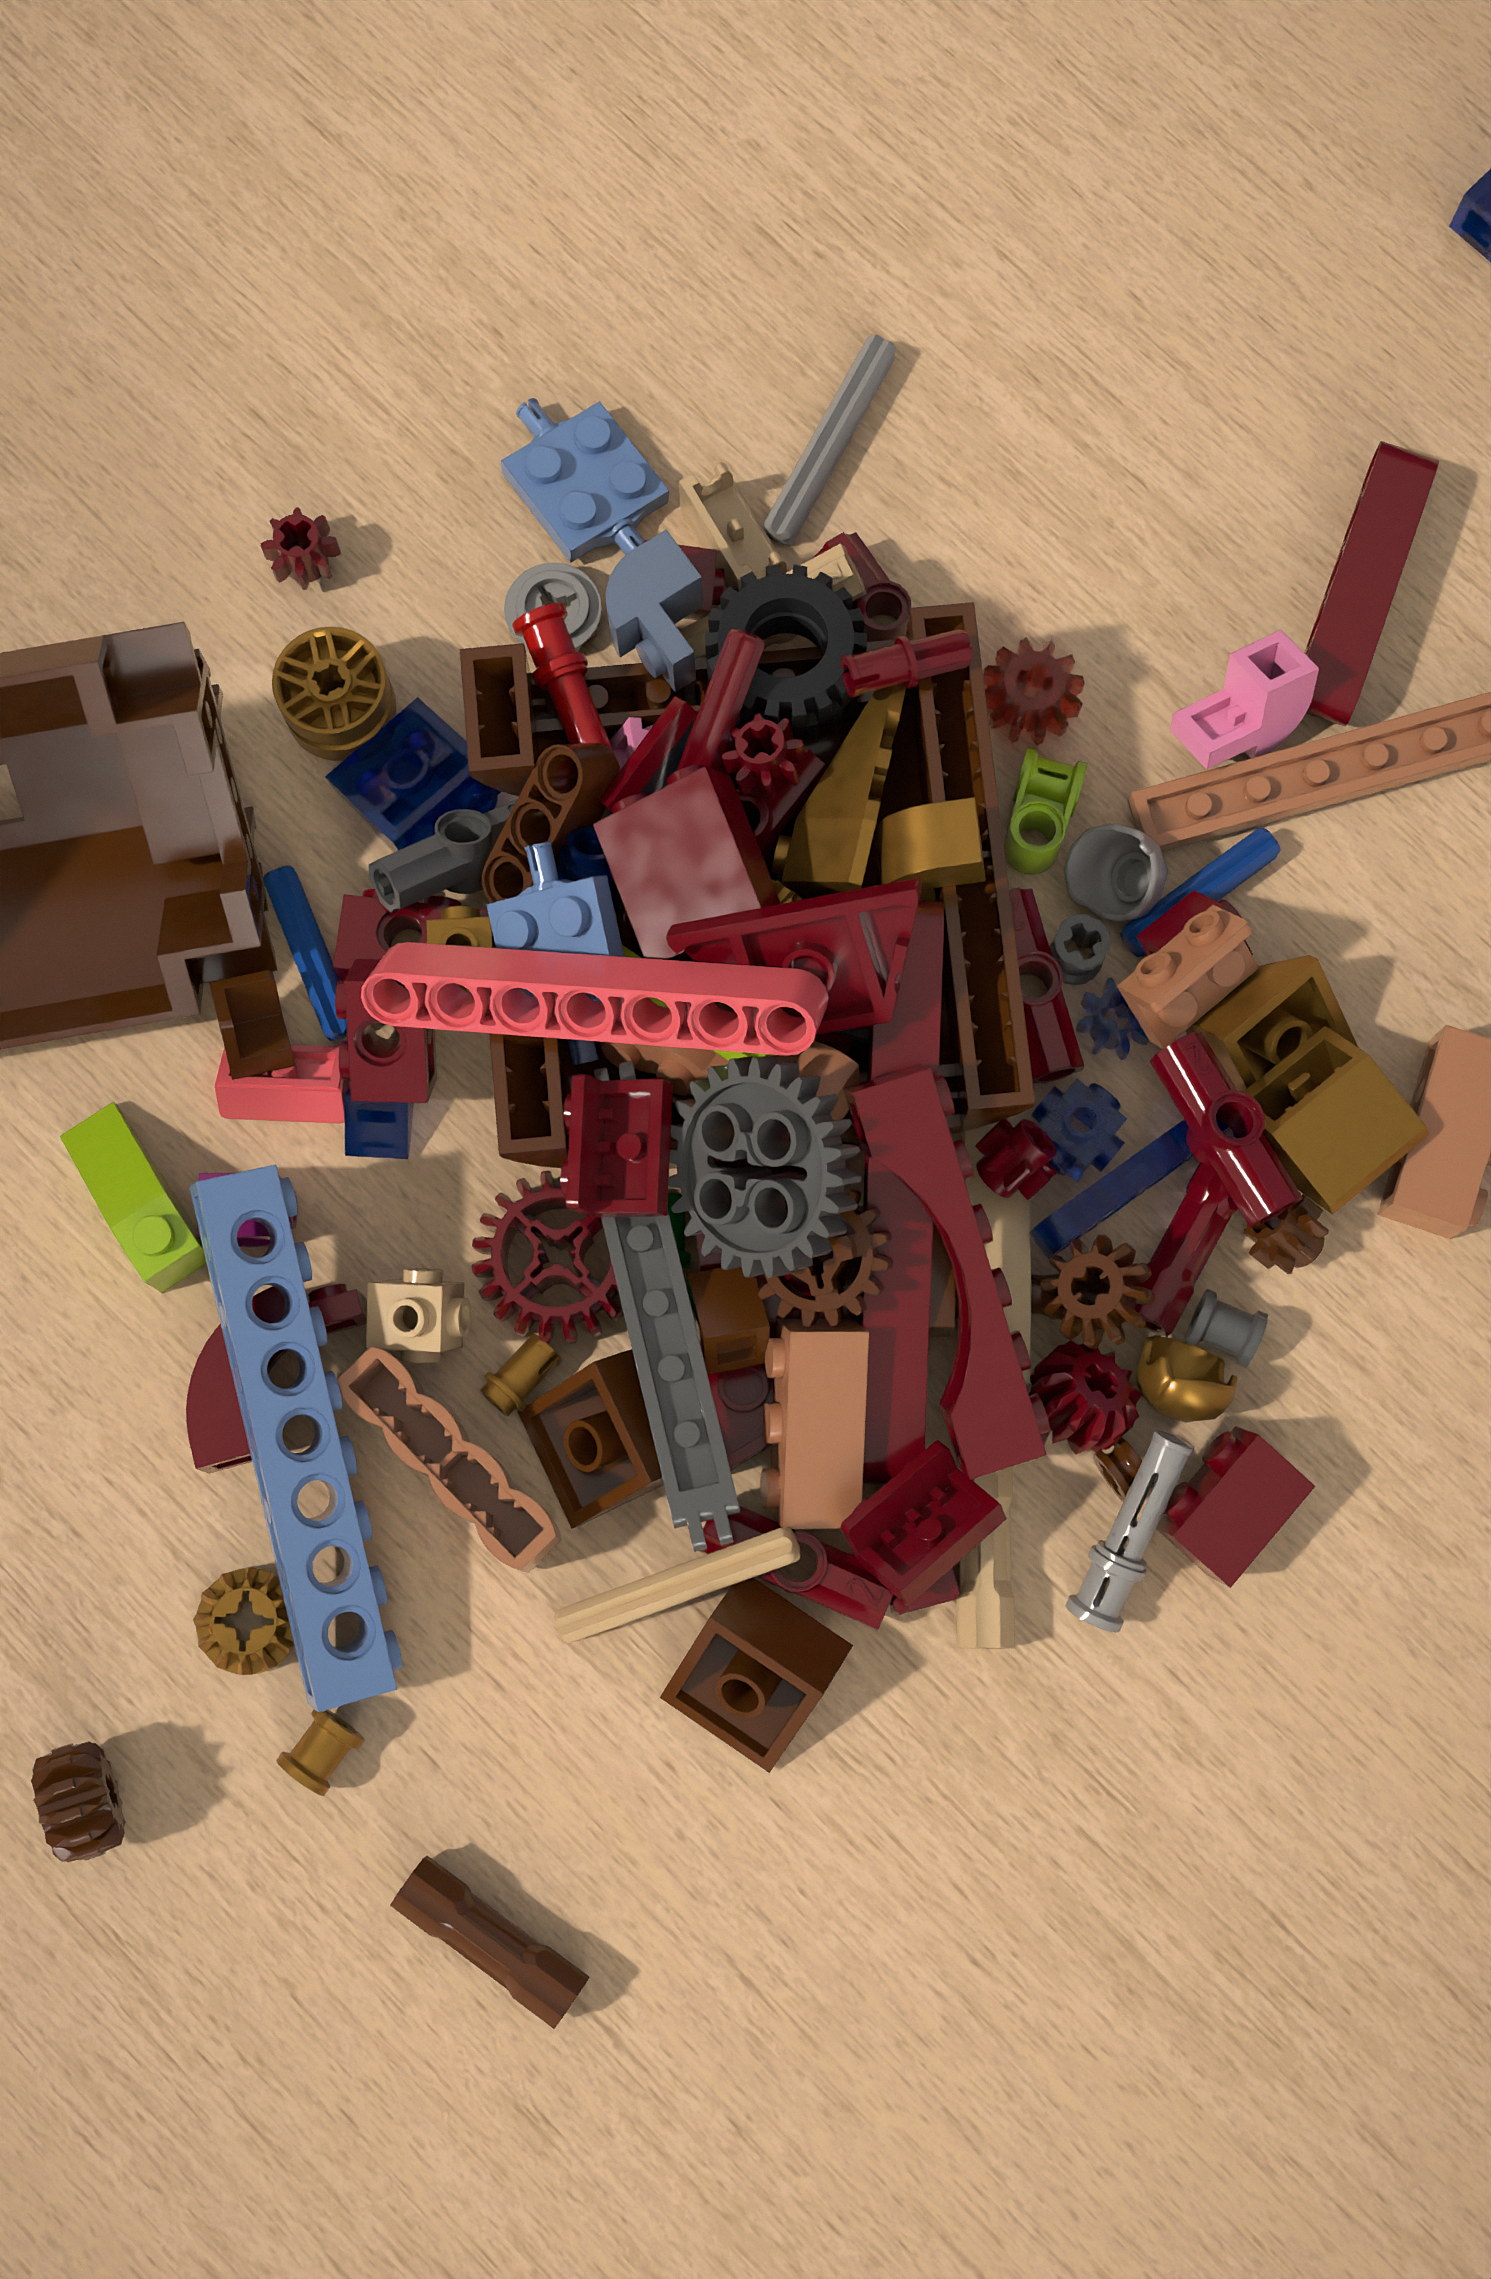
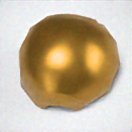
M1155 1335L1146 1338L1137 1367L1136 1379L1142 1396L1160 1414L1187 1423L1212 1420L1220 1416L1234 1399L1238 1377L1232 1374L1228 1383L1225 1384V1363L1222 1358L1185 1342Z

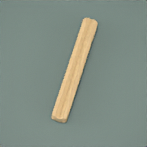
M778 1528L560 1608L554 1615L559 1636L565 1643L576 1642L797 1562L801 1556L797 1538L791 1528Z

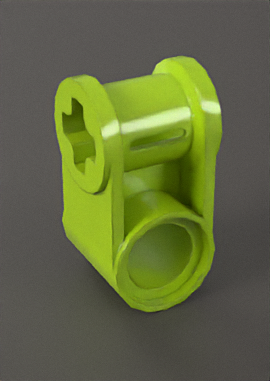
M1027 747L1012 800L1015 801L1004 839L1005 858L1013 869L1023 874L1036 875L1045 872L1054 864L1065 837L1069 819L1074 814L1088 763L1078 761L1074 766L1040 757L1038 756L1037 749ZM1029 829L1037 830L1046 836L1049 843L1042 846H1033L1025 842L1020 833Z

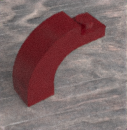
M335 1284L316 1289L308 1294L309 1308L319 1307L327 1335L367 1324V1298L357 1289L348 1291L346 1284ZM272 1286L253 1296L252 1308L255 1315L261 1321L274 1323L284 1312L285 1300L282 1293ZM221 1323L207 1340L197 1359L191 1375L186 1404L187 1432L195 1469L209 1474L252 1462ZM279 1350L271 1356L267 1365L268 1375L275 1363L287 1350Z

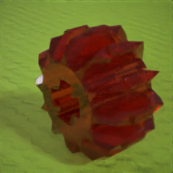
M1027 637L1019 642L1017 654L1002 646L996 653V665H988L983 670L984 685L987 687L985 688L987 709L993 710L989 716V725L991 729L1000 728L1006 724L1010 725L1008 739L1011 741V744L1020 739L1022 731L1030 733L1031 740L1036 746L1044 742L1046 729L1060 737L1067 731L1069 725L1067 718L1078 717L1083 703L1077 695L1083 691L1085 685L1084 678L1081 675L1070 673L1075 664L1073 654L1065 655L1058 659L1053 657L1055 645L1052 639L1043 645L1041 652L1034 651L1032 643ZM1029 686L1039 690L1035 698L1024 694Z

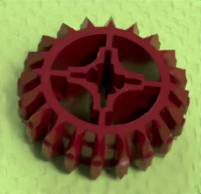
M543 1171L540 1176L543 1190L533 1193L529 1182L525 1178H521L516 1182L517 1189L522 1196L521 1200L514 1204L508 1195L504 1193H499L495 1197V1201L500 1209L506 1213L502 1219L487 1213L481 1216V1224L488 1231L495 1233L494 1238L481 1236L473 1239L472 1247L474 1250L481 1254L491 1255V1258L474 1263L472 1265V1272L476 1277L495 1278L483 1285L479 1290V1294L485 1302L504 1296L493 1312L498 1321L508 1320L517 1311L520 1312L514 1327L516 1334L524 1337L530 1332L534 1322L537 1321L540 1322L538 1330L539 1340L550 1344L554 1337L555 1325H563L565 1340L568 1344H573L578 1340L575 1323L585 1320L590 1333L593 1336H598L602 1333L600 1322L595 1316L603 1309L616 1322L623 1317V1313L620 1307L612 1300L616 1294L619 1295L612 1262L601 1284L584 1265L585 1254L594 1244L593 1237L603 1228L601 1217L587 1215L582 1221L576 1219L572 1224L562 1229L548 1228L538 1219L535 1220L533 1218L545 1211L568 1209L562 1189L555 1188V1181L551 1171ZM519 1231L533 1247L534 1254L531 1263L523 1271L525 1277L513 1287L508 1273L507 1261L510 1245ZM538 1237H541L550 1247L554 1245L561 1251L569 1245L575 1246L576 1250L569 1251L568 1253L576 1272L581 1277H577L568 1267L564 1269L557 1263L549 1269L543 1268V1264L549 1263L550 1260ZM558 1284L569 1285L586 1297L575 1304L561 1307L544 1306L530 1301L537 1292L542 1295L547 1289Z

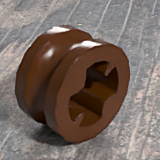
M1121 1437L1114 1444L1113 1451L1110 1453L1100 1451L1098 1454L1095 1453L1093 1455V1459L1107 1484L1118 1498L1124 1502L1127 1491L1142 1463V1459L1133 1447Z

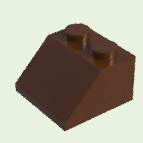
M632 1349L592 1362L526 1405L522 1412L517 1411L571 1529L581 1526L664 1485Z
M750 1578L730 1587L709 1617L659 1698L770 1773L824 1695L853 1645L755 1578Z

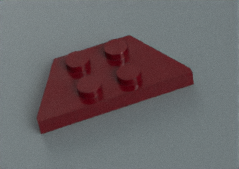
M920 877L674 924L671 925L666 935L668 946L676 954L684 950L695 962L794 968L811 972L820 978L827 989L829 997L827 1009L816 1035L891 1022L896 1008L923 886ZM781 1007L783 1011L791 1016L803 1017L800 1012L793 1008Z

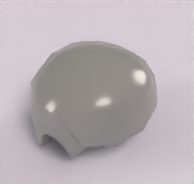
M1109 823L1087 829L1071 845L1064 873L1068 894L1073 902L1093 911L1101 919L1123 922L1125 920L1134 921L1146 916L1162 896L1168 868L1160 846L1152 837L1132 827Z

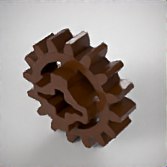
M852 1190L847 1195L858 1206L862 1193L858 1190ZM785 1199L786 1208L788 1210L787 1201ZM857 1208L837 1213L853 1227L855 1232L828 1238L833 1251V1258L823 1262V1266L820 1261H812V1266L788 1273L807 1283L811 1296L800 1292L791 1285L784 1276L787 1274L767 1278L766 1274H764L768 1283L759 1291L758 1296L760 1299L769 1298L777 1294L782 1299L777 1315L784 1318L789 1316L796 1308L802 1310L803 1326L807 1327L816 1324L820 1312H824L830 1326L842 1323L843 1305L856 1316L867 1310L865 1300L861 1294L863 1291L875 1296L881 1294L885 1287L878 1279L873 1277L875 1271L888 1270L893 1266V1260L878 1255V1246L892 1240L891 1233H875L871 1226L881 1214L878 1208L863 1213ZM862 1256L860 1270L856 1279L844 1291L845 1281L843 1273L851 1259Z

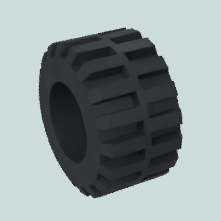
M780 564L766 566V577L757 579L753 571L740 577L741 590L737 592L729 586L720 596L721 609H712L708 619L709 633H705L709 682L726 636L731 629L749 631L763 640L772 635L782 633L800 635L813 642L823 654V658L814 668L795 677L773 676L757 667L735 727L738 729L753 721L755 714L758 713L761 714L763 719L770 720L776 724L787 718L793 734L803 732L807 742L819 737V726L824 723L830 730H833L842 723V710L851 712L857 703L858 697L852 698L847 693L841 674L850 671L849 669L843 670L840 662L841 657L844 655L867 652V633H864V618L860 608L852 609L853 596L844 586L836 592L832 591L833 578L820 571L816 579L807 577V566L794 564L792 574H780Z

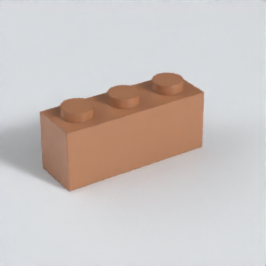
M1445 1025L1429 1040L1410 1103L1411 1108L1427 1126L1429 1135L1392 1165L1377 1215L1452 1239L1467 1230L1469 1225L1476 1226L1478 1224L1488 1197V1191L1480 1188L1486 1165L1491 1167V1039Z
M777 1319L776 1338L769 1339L765 1353V1367L768 1378H774L773 1403H766L764 1406L763 1436L766 1443H772L771 1468L762 1469L760 1496L763 1508H769V1512L781 1528H841L843 1520L852 1514L856 1506L862 1502L869 1331L855 1319H843L842 1323L830 1326L827 1319H818L816 1324L810 1327L803 1326L802 1319Z

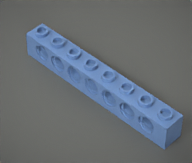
M276 1164L197 1181L190 1185L189 1189L307 1702L317 1712L397 1690L393 1671L402 1669L401 1653L393 1630L384 1632L378 1606L387 1604L386 1588L378 1565L369 1567L363 1541L372 1539V1528L363 1500L354 1502L348 1476L357 1474L356 1458L349 1437H339L333 1412L342 1409L341 1393L334 1372L324 1373L318 1347L327 1345V1334L319 1307L309 1308L303 1282L312 1280V1269L304 1242L294 1243L288 1217L297 1216V1204L292 1183L289 1177L279 1179ZM245 1221H257L264 1225L269 1232V1249L260 1258L246 1255L238 1246L237 1232ZM263 1285L277 1288L285 1300L284 1312L274 1323L261 1321L255 1315L252 1308L253 1295ZM282 1349L293 1353L300 1365V1373L297 1380L291 1386L284 1389L275 1386L267 1374V1365L271 1356ZM301 1414L312 1422L315 1436L308 1449L300 1453H292L284 1445L282 1432L289 1419ZM320 1480L329 1491V1504L326 1510L319 1516L306 1518L298 1508V1494L307 1483ZM328 1546H337L344 1556V1568L341 1574L333 1581L319 1582L313 1573L314 1558L322 1549ZM343 1612H354L359 1621L357 1637L347 1646L333 1647L328 1638V1628L331 1621Z

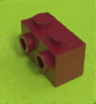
M1237 1426L1231 1432L1227 1431L1220 1434L1209 1444L1202 1456L1204 1464L1189 1482H1182L1175 1486L1166 1510L1156 1527L1157 1531L1205 1574L1229 1588L1234 1585L1316 1487L1259 1434Z

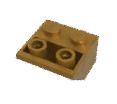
M1326 1026L1321 1028L1244 1091L1254 1097L1261 1105L1265 1115L1263 1133L1297 1189L1332 1215L1429 1135L1427 1126L1371 1056Z

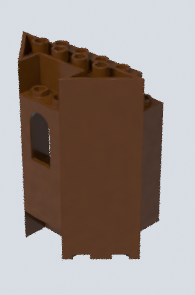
M185 622L0 653V765H7L23 817L0 821V1049L200 1015L204 983L265 970L278 971L275 950L264 912L269 910L263 882L262 864L258 862L254 847V831L256 829L253 806L245 808L243 806L220 719L223 692L219 684L211 685L210 668L200 649H193L190 631Z

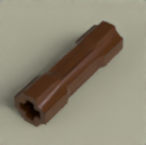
M428 1855L413 1870L390 1904L392 1908L428 1935L441 1939L505 1987L513 1999L553 2029L559 2024L590 1978L551 1947L538 1943L474 1895L468 1885Z

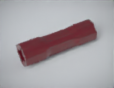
M1202 1162L1197 1166L1186 1187V1194L1147 1264L1152 1271V1275L1147 1281L1139 1285L1151 1290L1155 1294V1302L1149 1305H1136L1134 1310L1146 1320L1144 1326L1146 1329L1165 1337L1172 1334L1194 1293L1196 1281L1231 1216L1238 1210L1215 1169Z

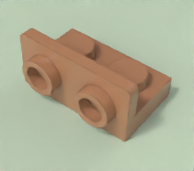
M1212 905L1206 911L1192 917L1185 924L1184 929L1159 951L1142 959L1136 966L1135 971L1117 985L1150 1042L1163 1049L1166 1048L1259 969L1244 942L1252 934V929L1247 920Z

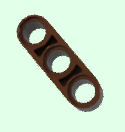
M602 743L552 745L545 749L538 757L535 768L532 769L482 872V887L485 896L491 903L517 897L525 889L534 885L527 852L524 848L527 846L552 842L559 880H569L595 830L593 824L600 821L606 809L598 800L620 771L617 757L608 746Z

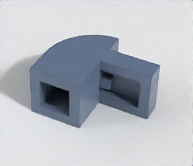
M666 529L634 548L618 562L608 580L606 607L611 640L618 656L622 657L636 648L648 672L654 678L662 674L672 689L677 692L696 680L694 651L675 624L703 607L702 577Z

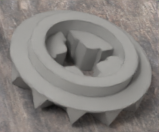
M563 563L540 564L523 572L509 588L504 606L505 619L511 636H514L520 643H524L528 653L529 650L524 638L515 635L512 623L521 615L543 606L542 594H545L549 601L552 600L553 603L568 605L566 607L568 616L564 622L577 652H579L582 644L590 637H596L597 627L602 615L600 594L594 582L578 568Z

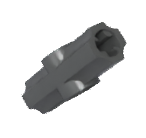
M517 799L483 814L470 809L449 811L440 816L436 821L435 835L370 863L369 878L376 890L379 902L390 913H394L445 889L458 894H472L482 891V872L485 863Z

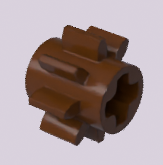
M1304 1194L1301 1195L1303 1197L1301 1201L1277 1217L1251 1228L1247 1224V1228L1244 1229L1243 1234L1255 1242L1249 1254L1267 1269L1276 1265L1285 1273L1291 1274L1294 1267L1300 1268L1312 1263L1323 1249L1324 1236L1329 1232L1325 1226L1317 1221L1323 1210Z

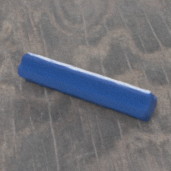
M1257 828L1160 899L1146 916L1126 924L1120 933L1125 946L1136 957L1144 956L1146 953L1136 937L1140 932L1193 890L1215 901H1219L1276 859L1281 851L1278 841L1266 828Z
M289 865L271 870L264 875L263 882L322 1031L330 1041L347 1037L346 1019H338L335 1009L336 986L340 979L333 969L332 959L298 874Z

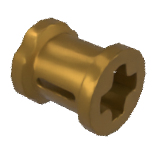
M314 1709L311 1712L314 1718L311 1726L290 1753L282 1752L276 1759V1762L300 1784L320 1796H325L330 1789L327 1780L348 1751L351 1748L359 1749L365 1739L351 1725L330 1710L317 1712Z

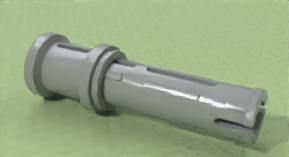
M1160 1430L1154 1431L1152 1435V1442L1127 1491L1126 1498L1106 1541L1100 1540L1097 1545H1092L1088 1557L1093 1562L1078 1594L1070 1595L1065 1607L1077 1618L1105 1631L1116 1633L1121 1630L1124 1620L1121 1618L1120 1613L1134 1583L1143 1582L1147 1573L1145 1569L1146 1562L1142 1559L1162 1514L1166 1510L1168 1501L1185 1463L1194 1450V1447L1184 1440ZM1158 1474L1159 1478L1154 1486V1489L1148 1499V1502L1142 1512L1139 1521H1137L1138 1514L1144 1504V1501L1150 1491V1488L1156 1478V1475ZM1129 1537V1538H1130V1541H1129L1127 1547H1126V1548H1123L1124 1545H1125V1543H1126V1541H1127V1538ZM1109 1578H1110L1109 1586H1108V1588H1107V1590H1106V1592H1105V1594H1104V1596H1103V1598H1102L1103 1591H1104V1589H1105V1587H1106V1585H1107V1583H1108V1581H1109Z

